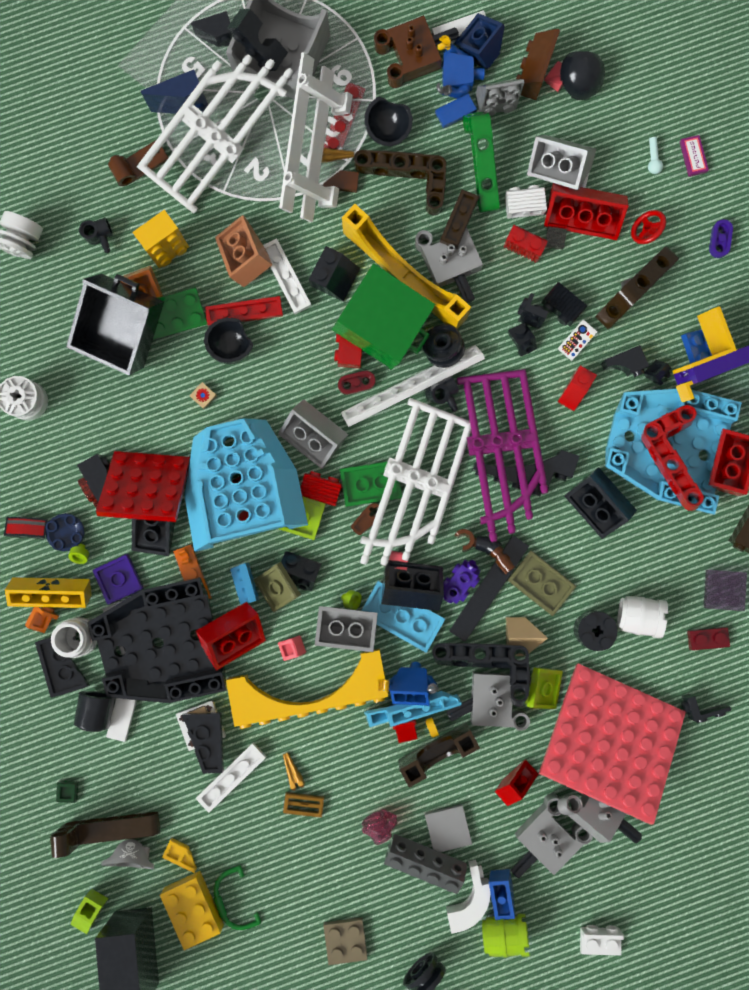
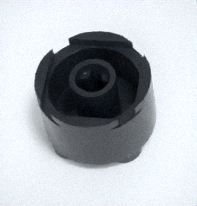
M594 610L587 611L576 619L574 635L582 646L593 651H603L611 648L617 638L616 622L606 613ZM593 628H594V629L597 628V629H598V633L592 632V629H593Z

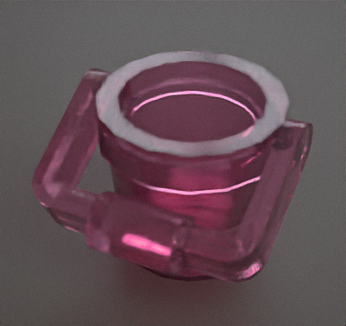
M381 809L370 814L362 821V831L370 836L376 845L383 844L392 837L391 830L397 824V816Z

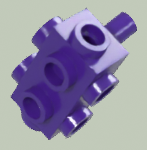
M465 559L461 564L457 563L451 571L453 573L452 577H446L443 581V598L448 603L454 602L457 604L459 600L463 602L469 595L467 591L469 587L474 588L479 582L480 578L478 576L481 570L478 569L474 560L468 562Z

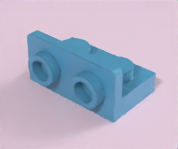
M249 563L231 568L240 604L259 600Z

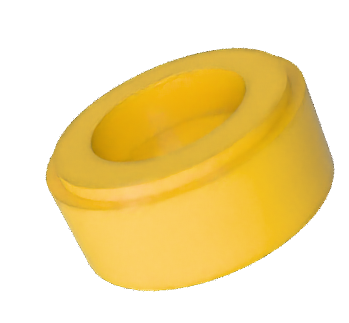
M433 718L426 719L425 722L431 737L439 736Z

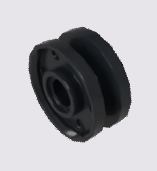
M441 324L427 332L429 337L423 345V351L431 364L436 367L446 368L460 361L464 355L465 344L457 328L452 325Z
M427 953L408 970L404 977L403 985L409 990H434L444 977L446 967L440 962L437 963V957L434 953Z

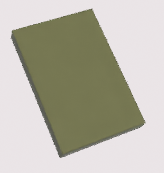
M531 550L507 579L508 582L551 616L555 615L576 588V585Z

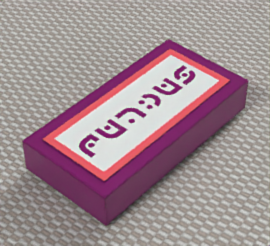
M700 135L681 139L679 143L688 177L707 173L709 169Z

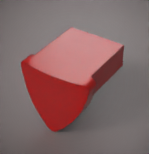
M416 720L393 726L399 743L418 739L415 729Z

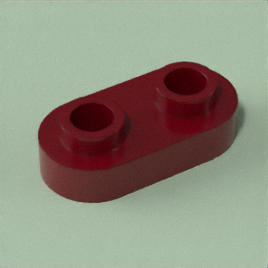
M361 371L342 376L338 381V389L344 395L371 390L375 385V376L370 371ZM367 378L370 382L363 384V379ZM345 383H350L351 387L346 389L344 385Z

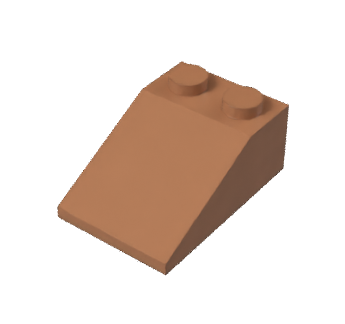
M244 215L215 237L229 277L241 286H247L272 266L266 249Z

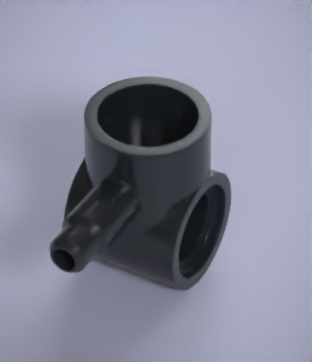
M107 218L82 222L79 227L80 235L91 245L101 243L104 252L109 253L110 245L107 238L113 236ZM90 230H95L92 235L88 236Z
M451 376L426 388L425 395L430 402L438 404L448 402L453 412L458 410L453 396L459 393V389ZM437 389L440 390V396L438 398L435 397V392Z

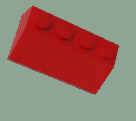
M553 183L548 199L544 227L618 240L629 206L628 196L583 187L576 190Z

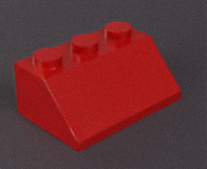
M722 429L708 482L709 486L735 496L747 495L749 489V435Z
M247 602L196 630L200 644L216 671L266 641L259 615Z

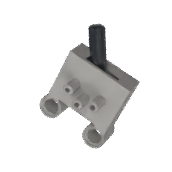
M472 672L471 699L447 711L451 721L471 712L470 723L474 726L515 727L517 730L523 731L530 725V719L525 712L521 710L512 712L510 673ZM518 716H524L525 718L521 725L515 723Z

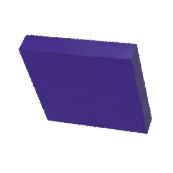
M125 554L92 570L107 605L144 589L129 554Z

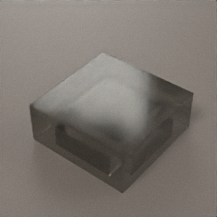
M548 226L545 239L548 242L545 247L563 250L567 229Z

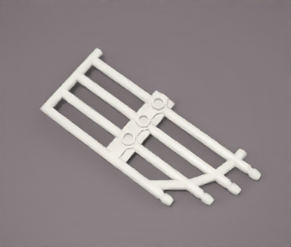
M247 54L233 72L216 75V72L222 66L217 60L137 165V168L194 214L198 209L194 203L226 161L229 160L233 163L244 149L240 143L277 94L284 97L287 93L283 87L293 74L291 68H288L284 75L274 83L265 78L275 64L272 59L265 63V66L262 67L258 74L245 73L246 66L252 61V57ZM237 80L250 81L249 86L219 125H216L209 119ZM225 82L203 113L193 105L208 85ZM260 84L271 89L234 139L224 132ZM182 120L191 129L156 174L148 167V164ZM196 134H198L206 143L175 184L171 186L163 178ZM212 147L215 148L222 155L187 199L179 190Z
M409 398L407 405L412 406V410L395 459L389 457L383 476L388 477V481L369 537L362 536L360 540L361 544H365L361 564L366 565L368 563L373 546L385 547L380 564L386 566L393 547L406 544L402 560L408 561L411 555L410 552H412L417 539L430 532L427 543L434 544L467 446V437H470L471 434L469 420ZM419 410L430 413L412 466L402 462ZM438 416L446 419L447 423L431 471L427 472L420 469ZM454 423L465 428L448 479L437 474ZM395 481L406 484L388 540L376 539ZM413 487L423 490L424 492L410 534L396 538ZM433 494L441 497L434 520L420 528L430 495Z

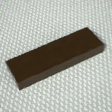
M463 189L461 190L441 236L440 243L448 246L453 244L455 249H458L478 202V195Z

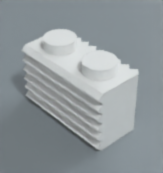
M532 185L528 189L520 190L519 187H513L506 191L507 219L544 215L547 210L545 188Z

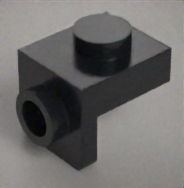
M525 322L508 330V335L517 346L520 357L537 349L536 338Z

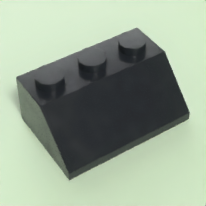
M599 467L564 496L601 539L628 522L637 511Z
M388 561L384 568L381 604L440 611L444 596L442 566ZM396 567H407V571H406V570H400V569H394V568H396Z

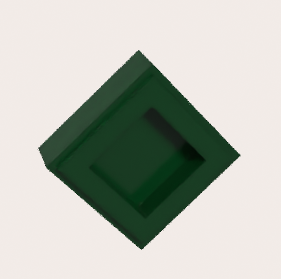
M58 781L56 802L76 803L78 799V782Z

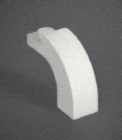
M476 860L468 861L473 882L470 896L460 904L446 907L451 934L465 931L474 926L484 916L488 908L491 895L488 877L484 878L482 866H478Z

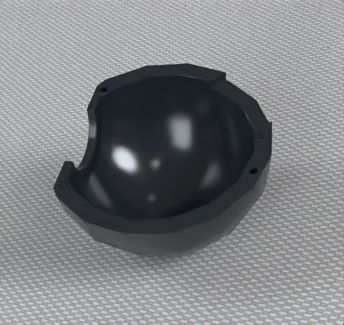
M574 51L567 54L560 69V81L563 82L565 90L570 94L571 98L576 100H587L597 94L605 78V67L601 57L589 51Z
M376 97L369 104L365 112L364 124L368 135L375 143L383 146H393L401 143L408 137L412 129L413 117L407 105L394 104L385 98Z
M227 317L219 319L212 323L205 332L204 344L206 350L219 363L229 365L240 363L249 356L253 349L251 339L247 337L241 321L237 318Z

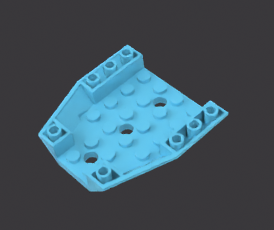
M677 389L624 392L613 417L605 450V467L655 499L682 506L653 461L641 439V435L648 423L682 406L690 405L697 412L692 425L667 440L672 448L678 452L688 468L689 475L694 483H697L704 496L703 502L696 510L715 515L719 495H715L716 489L709 486L708 482L721 431L723 428L730 430L731 424L738 421L742 402L692 390L694 399L686 402H681ZM682 414L684 419H690L687 414ZM626 431L633 433V441L629 442L625 439ZM652 431L647 432L650 437L656 436ZM701 450H704L708 455L705 461L699 458ZM667 464L669 469H676L674 464ZM688 497L691 503H697L694 497Z
M246 418L206 427L193 437L184 497L195 552L213 548V544L286 526L289 529L308 525L297 469L267 420ZM227 438H234L232 446H225ZM235 474L241 475V480L238 483H232V477ZM242 511L249 513L245 521L239 520V514Z

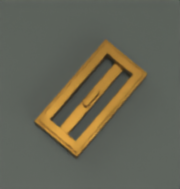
M286 792L283 813L322 818L324 796ZM289 798L301 799V800H310V801H319L320 803H310V802L293 801V800H289ZM288 805L319 808V811L288 808Z

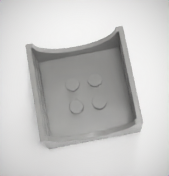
M249 0L245 9H251L263 23L258 33L260 43L262 44L266 38H276L288 52L276 71H269L265 78L276 83L284 75V72L291 68L293 74L283 88L287 91L285 96L295 99L301 53L305 52L314 58L313 76L330 38L327 10L321 9L320 14L317 16H306L290 11L274 0ZM232 37L226 54L233 72L240 62L243 61L247 53L245 47ZM252 57L251 63L246 66L247 68L244 72L259 73L261 68L254 57Z

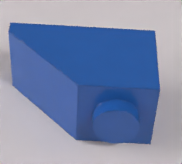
M510 869L491 870L489 888L495 920L515 919L514 892Z

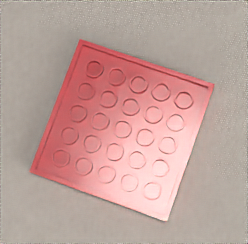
M578 663L575 666L539 774L652 825L655 822L685 717V711Z

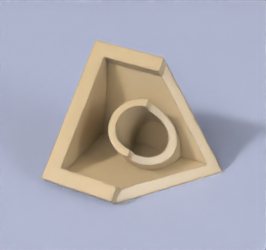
M506 617V645L524 646L530 653L548 639L526 617ZM518 653V654H516L515 656H525V655H523V654H521V653Z

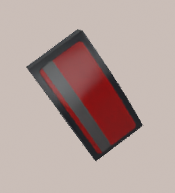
M6 517L4 536L23 539L24 537L45 539L48 519Z

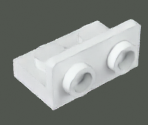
M595 925L580 927L581 954L621 955V940H624V934L620 928L608 925L606 928H598Z

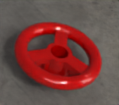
M651 210L639 216L631 229L633 241L637 244H648L656 240L666 227L664 213L658 210ZM657 216L660 218V222L652 223L648 217ZM643 222V230L637 236V228Z

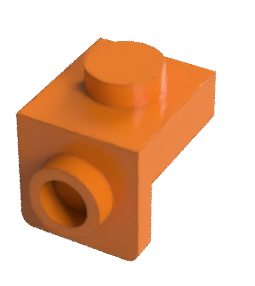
M34 607L25 626L29 629L45 633L52 618L58 619L59 615L54 612L55 609L53 607Z

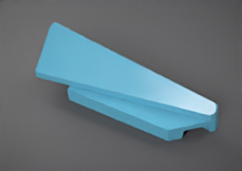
M444 691L430 694V706L397 704L368 710L364 713L369 727L389 722L390 727L460 706L462 703L457 694L451 695Z

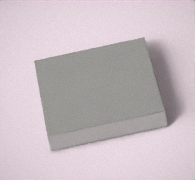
M462 804L424 813L434 850L444 852L472 845Z

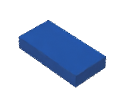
M469 93L435 110V114L443 129L462 120L463 115L477 112V108Z

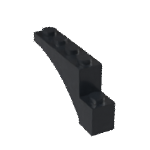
M560 450L556 456L543 461L548 489L553 474L556 479L562 481L573 478L579 459L578 455ZM475 462L472 471L476 472V476H479L477 462ZM536 463L524 466L527 484L530 483L537 471ZM485 464L487 476L494 478L493 481L500 484L497 466ZM505 467L507 482L512 484V488L521 490L517 467ZM538 483L532 495L540 497L542 492Z

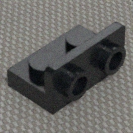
M530 293L528 298L524 297L517 314L520 317L518 321L521 323L525 322L526 325L539 329L549 311H546L540 305H531L534 294Z

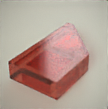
M85 478L79 479L78 483L83 493L90 502H93L97 509L98 502Z

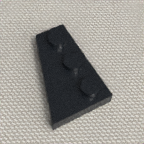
M51 637L35 642L51 698L90 686L72 658L63 657L54 651Z
M222 713L182 714L183 722L185 721L189 738L194 745L195 754L202 773H223Z

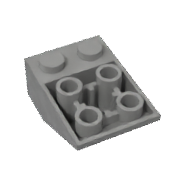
M512 79L477 86L476 100L479 112H486L492 116L499 112L509 113L514 111L519 102L524 79Z

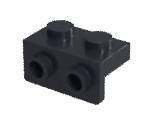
M285 551L281 563L294 584L302 590L312 591L322 564Z

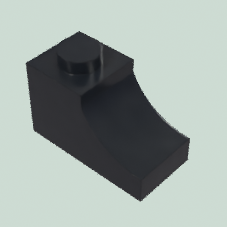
M639 345L604 360L601 366L603 370L618 369L623 371L627 377L631 375L637 377L645 373L644 369L649 367V364Z

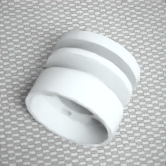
M4 211L0 225L7 230H0V248L13 256L31 259L33 253L29 250L35 251L36 246L29 242V240L39 241L43 228L26 217L10 211Z
M12 376L0 384V408L5 413L22 420L32 421L39 418L45 412L48 406V396L41 385L22 376Z

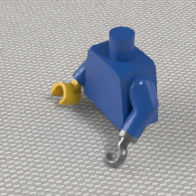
M443 35L439 38L443 43L438 44L439 50L445 49L446 51L443 54L442 89L440 88V83H438L437 90L442 95L459 99L469 91H472L474 80H484L485 68H474V57L469 56L453 45L449 36Z
M412 662L410 667L399 668L397 674L390 680L379 679L377 681V691L383 690L386 693L390 691L392 704L430 706L429 692L434 694L439 688L434 678L428 675L426 668H421L422 666L419 662Z

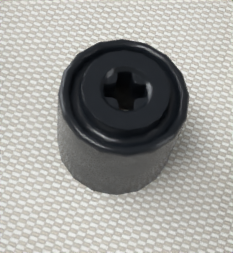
M79 692L74 725L81 730L90 732H101L109 729L115 698L106 697V693Z

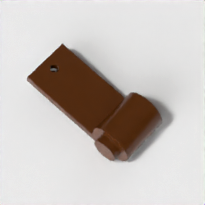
M155 141L128 158L114 155L110 158L108 166L119 186H127L145 175L137 168V165ZM163 147L160 148L148 164L151 170L167 161L168 156Z

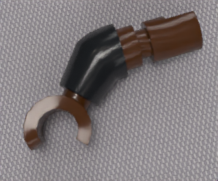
M461 529L455 533L457 538L466 536L470 540L468 545L463 546L462 552H467L472 547H475V550L485 552L493 559L496 558L497 565L505 575L515 568L510 561L511 558L507 553H503L502 543L498 539L496 542H491L489 536L477 535V538H475L473 533L467 529Z

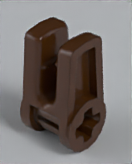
M378 504L368 505L351 525L356 534L362 535L373 525L375 516H370V509L372 507L376 509L379 507Z

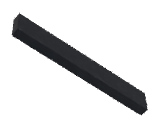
M512 535L504 547L503 553H507L511 558L510 561L516 567L529 546ZM495 561L449 631L466 642L513 570L505 575Z

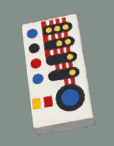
M582 320L558 347V350L572 361L597 331L586 321Z

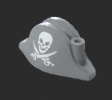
M133 839L121 842L116 847L114 853L101 863V866L154 869V864L148 860L150 848L143 847L140 842Z

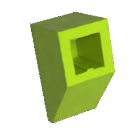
M91 889L82 900L70 924L88 934L109 898Z

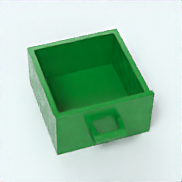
M373 263L331 330L392 370L401 362L408 350L415 354L419 353L429 337V333L421 328L436 304ZM419 333L423 338L416 348L411 344Z

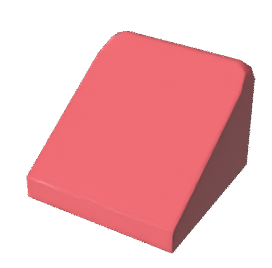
M300 635L278 642L284 661L306 653Z

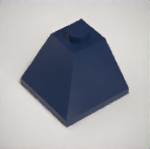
M477 13L454 44L469 56L474 57L475 64L489 69L500 55L505 26L501 22Z

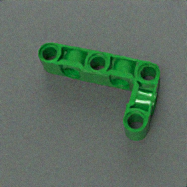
M476 112L463 115L464 131L470 134L476 191L479 196V212L499 210V193L490 114ZM484 138L487 142L486 147L479 149L478 142ZM486 178H489L491 184L488 188L484 189L482 183Z

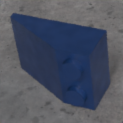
M193 69L143 89L141 94L151 112L176 114L199 84V80ZM203 92L193 104L202 113L208 106Z

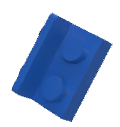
M702 329L681 336L690 364L711 356Z

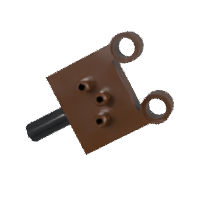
M423 15L390 29L376 31L374 34L376 52L385 55L389 53L393 46L399 64L393 63L388 67V84L392 88H399L405 82L441 69L442 59L437 47L438 44L443 42L439 38L447 35L451 41L458 39L459 32L457 28L454 27L432 36ZM394 74L400 75L397 78L392 77Z

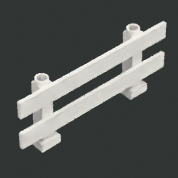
M303 52L300 59L279 208L293 213L296 190L304 194L300 218L313 222L316 200H318V206L321 208L337 207L339 188L336 186L324 187L318 184L329 106L332 107L331 113L335 116L350 114L353 95L349 92L339 93L332 89L334 72L326 66L321 68L320 80L312 76L314 58ZM309 94L317 98L305 177L299 174L298 171Z

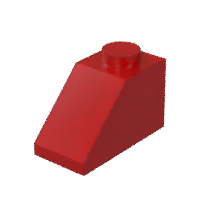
M580 365L575 370L557 402L575 411L597 375Z
M524 760L501 781L495 793L507 806H510L524 798L539 774L527 760Z

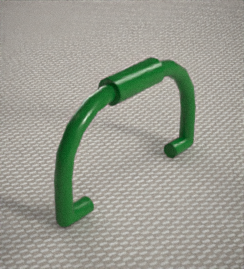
M238 865L226 870L217 878L213 889V899L219 916L224 920L225 924L232 929L241 931L260 925L259 913H254L256 921L245 925L234 924L226 916L227 912L218 891L220 882L229 874L238 871L240 878L245 876L242 867Z

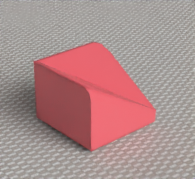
M560 61L554 65L544 79L557 92L564 86L563 82L560 81L562 65Z

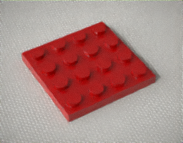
M114 451L96 509L97 516L177 522L187 480L190 457Z

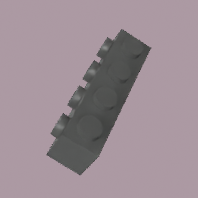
M395 833L388 845L384 864L393 869L407 873L455 894H458L465 881L467 863Z

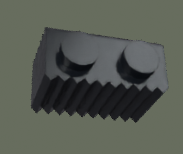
M557 282L541 302L545 310L549 311L548 313L550 314L553 312L558 316L557 320L565 326H571L587 307V304L560 282Z

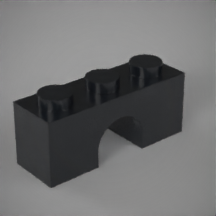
M240 9L228 26L232 37L245 47L248 55L256 59L261 69L269 59H272L275 64L269 71H276L288 52L276 38H266L261 44L258 33L263 23L251 9Z

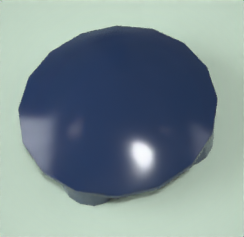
M67 513L58 514L46 524V539L55 550L70 551L72 547L78 546L83 541L85 534L84 526L80 519L74 515Z

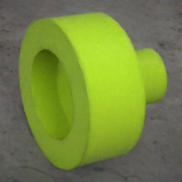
M79 544L70 549L68 558L74 563L85 564L90 554L85 549L86 546L84 544Z
M349 590L341 596V600L345 608L356 610L361 604L362 597L359 592Z

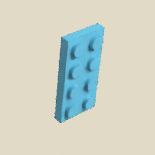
M378 581L361 611L377 612L378 626L427 653L445 618L427 609L381 604L383 583Z

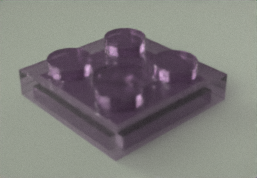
M706 570L704 608L745 611L747 573Z

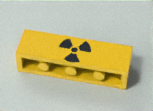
M12 577L5 588L7 606L86 608L92 596L90 579Z

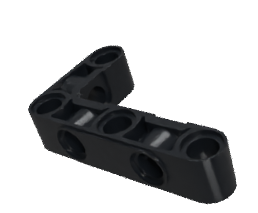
M439 643L433 647L432 655L438 665L510 668L511 702L517 707H523L528 703L530 686L529 652L524 646ZM439 651L447 653L443 658H439L436 655ZM478 652H483L486 654V656L483 659H477L475 657V655ZM521 653L525 655V659L519 661L515 659V655ZM517 692H522L525 698L517 700L514 695Z

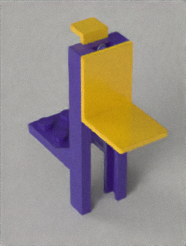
M720 306L697 316L711 356L673 370L677 382L676 389L681 402L694 399L690 385L749 363V345L736 349Z

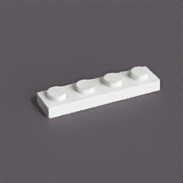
M277 238L263 245L272 262L270 268L294 314L311 307V303Z
M253 742L195 799L209 813L267 756Z

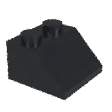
M325 246L309 278L310 286L344 302L360 271V267L342 253Z

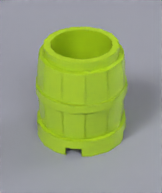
M518 913L517 916L515 915V919L495 920V916H490L482 920L485 954H489L491 957L503 958L518 955L530 957V952H526L525 949L529 948L527 923L523 922L522 919L526 918V913Z

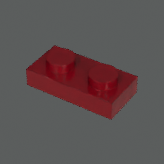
M728 627L687 631L689 650L730 647Z

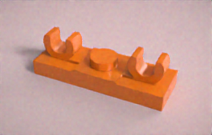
M190 544L173 551L183 580L200 577L207 591L208 598H212L193 545Z

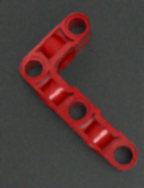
M685 405L648 423L642 432L641 439L682 506L688 511H694L701 505L704 496L697 483H694L689 475L688 468L678 452L672 448L667 440L692 425L697 412L694 407ZM682 414H687L690 419H684ZM652 431L656 436L650 437L647 432ZM667 464H674L676 469H669ZM688 497H694L697 503H691Z

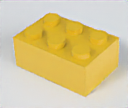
M165 209L132 232L158 268L169 265L173 258L183 255L187 248H189L180 230Z
M201 871L164 887L160 897L184 951L221 933L224 923L219 916Z

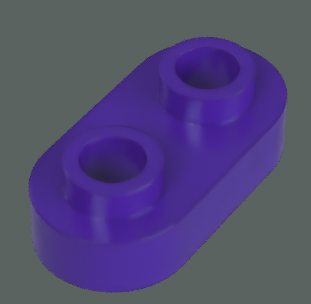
M726 219L717 221L712 227L709 252L715 258H723L729 253L731 248L733 225ZM716 247H719L721 252L717 251Z

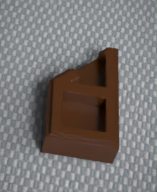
M340 170L323 183V186H336L339 188V191L357 193L359 172Z

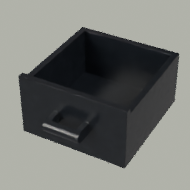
M102 273L83 279L82 283L84 284L66 347L127 375H131L144 368L164 301L138 290L139 283L119 274H116L114 279Z
M152 907L115 911L95 938L99 990H156L159 984Z

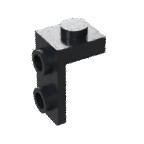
M691 694L682 695V709L687 713L688 718L696 721V723L705 722L708 720V717L725 716L726 712L731 711V707L726 704L699 711L695 696Z

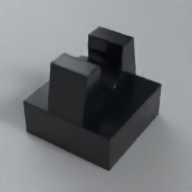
M655 360L645 370L644 375L656 385L661 386L663 384L661 379L671 376L669 372L671 367L666 362Z

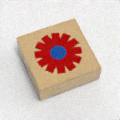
M202 382L191 393L190 397L205 409L217 395Z

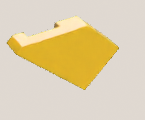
M171 838L162 858L195 873L197 867L190 847Z

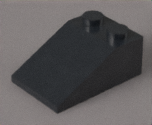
M132 519V551L169 556L175 522Z

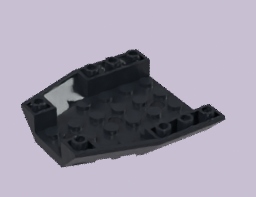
M200 577L143 589L87 622L92 641L97 640L105 675L102 678L106 697L173 703L227 690L225 666L216 671L202 648L199 638H194L191 634L192 630L200 629L214 621L208 594ZM154 638H161L164 645L161 647L156 646ZM123 646L126 653L119 655L116 652V647Z

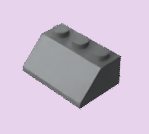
M548 135L536 136L527 175L579 190L592 168L596 148Z
M304 399L291 410L278 435L321 469L325 467L349 435Z
M319 606L315 646L373 652L378 613Z

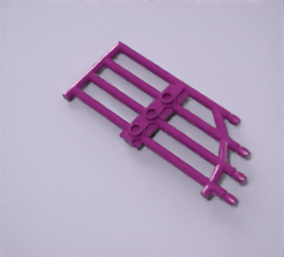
M526 369L457 378V385H464L472 436L467 437L469 456H476L486 515L480 517V524L487 523L491 542L497 541L495 521L506 517L509 533L514 534L516 532L513 513L520 506L524 505L526 519H533L530 497L538 483L540 484L542 494L548 493ZM520 377L529 429L526 430L517 429L509 379ZM501 380L510 432L499 433L490 381ZM482 382L491 434L480 435L471 383ZM533 448L537 471L530 483L527 484L521 449ZM514 450L522 495L511 504L502 452ZM495 453L504 509L495 513L492 510L483 454Z

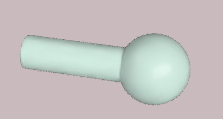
M657 137L649 138L651 161L648 164V170L652 174H659L663 169V163L658 157Z

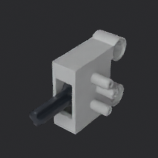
M466 228L458 249H455L453 244L448 246L439 242L432 245L433 237L429 231L422 230L418 232L415 239V248L421 252L434 284L442 287L455 281L463 300L466 303L474 301L475 297L466 276L481 271L483 263L468 229ZM424 238L428 240V243L423 245L419 240Z
M553 793L546 795L544 803L515 832L517 839L529 850L512 867L511 872L515 877L520 878L537 859L555 875L584 844L590 843L593 839V836L587 831L584 836H578V832L583 828L577 823L573 824L572 834H570L553 817L561 815L558 807H549L552 801L560 799L558 795Z
M583 794L581 799L576 795L561 797L558 800L557 807L559 812L563 815H568L600 843L611 842L617 829L636 844L642 839V834L623 819L626 813L585 794ZM569 801L571 803V809L568 806Z

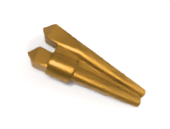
M323 148L321 163L354 157V151Z
M288 752L283 754L291 790H296V783H298L299 787L304 788L305 782L291 756Z

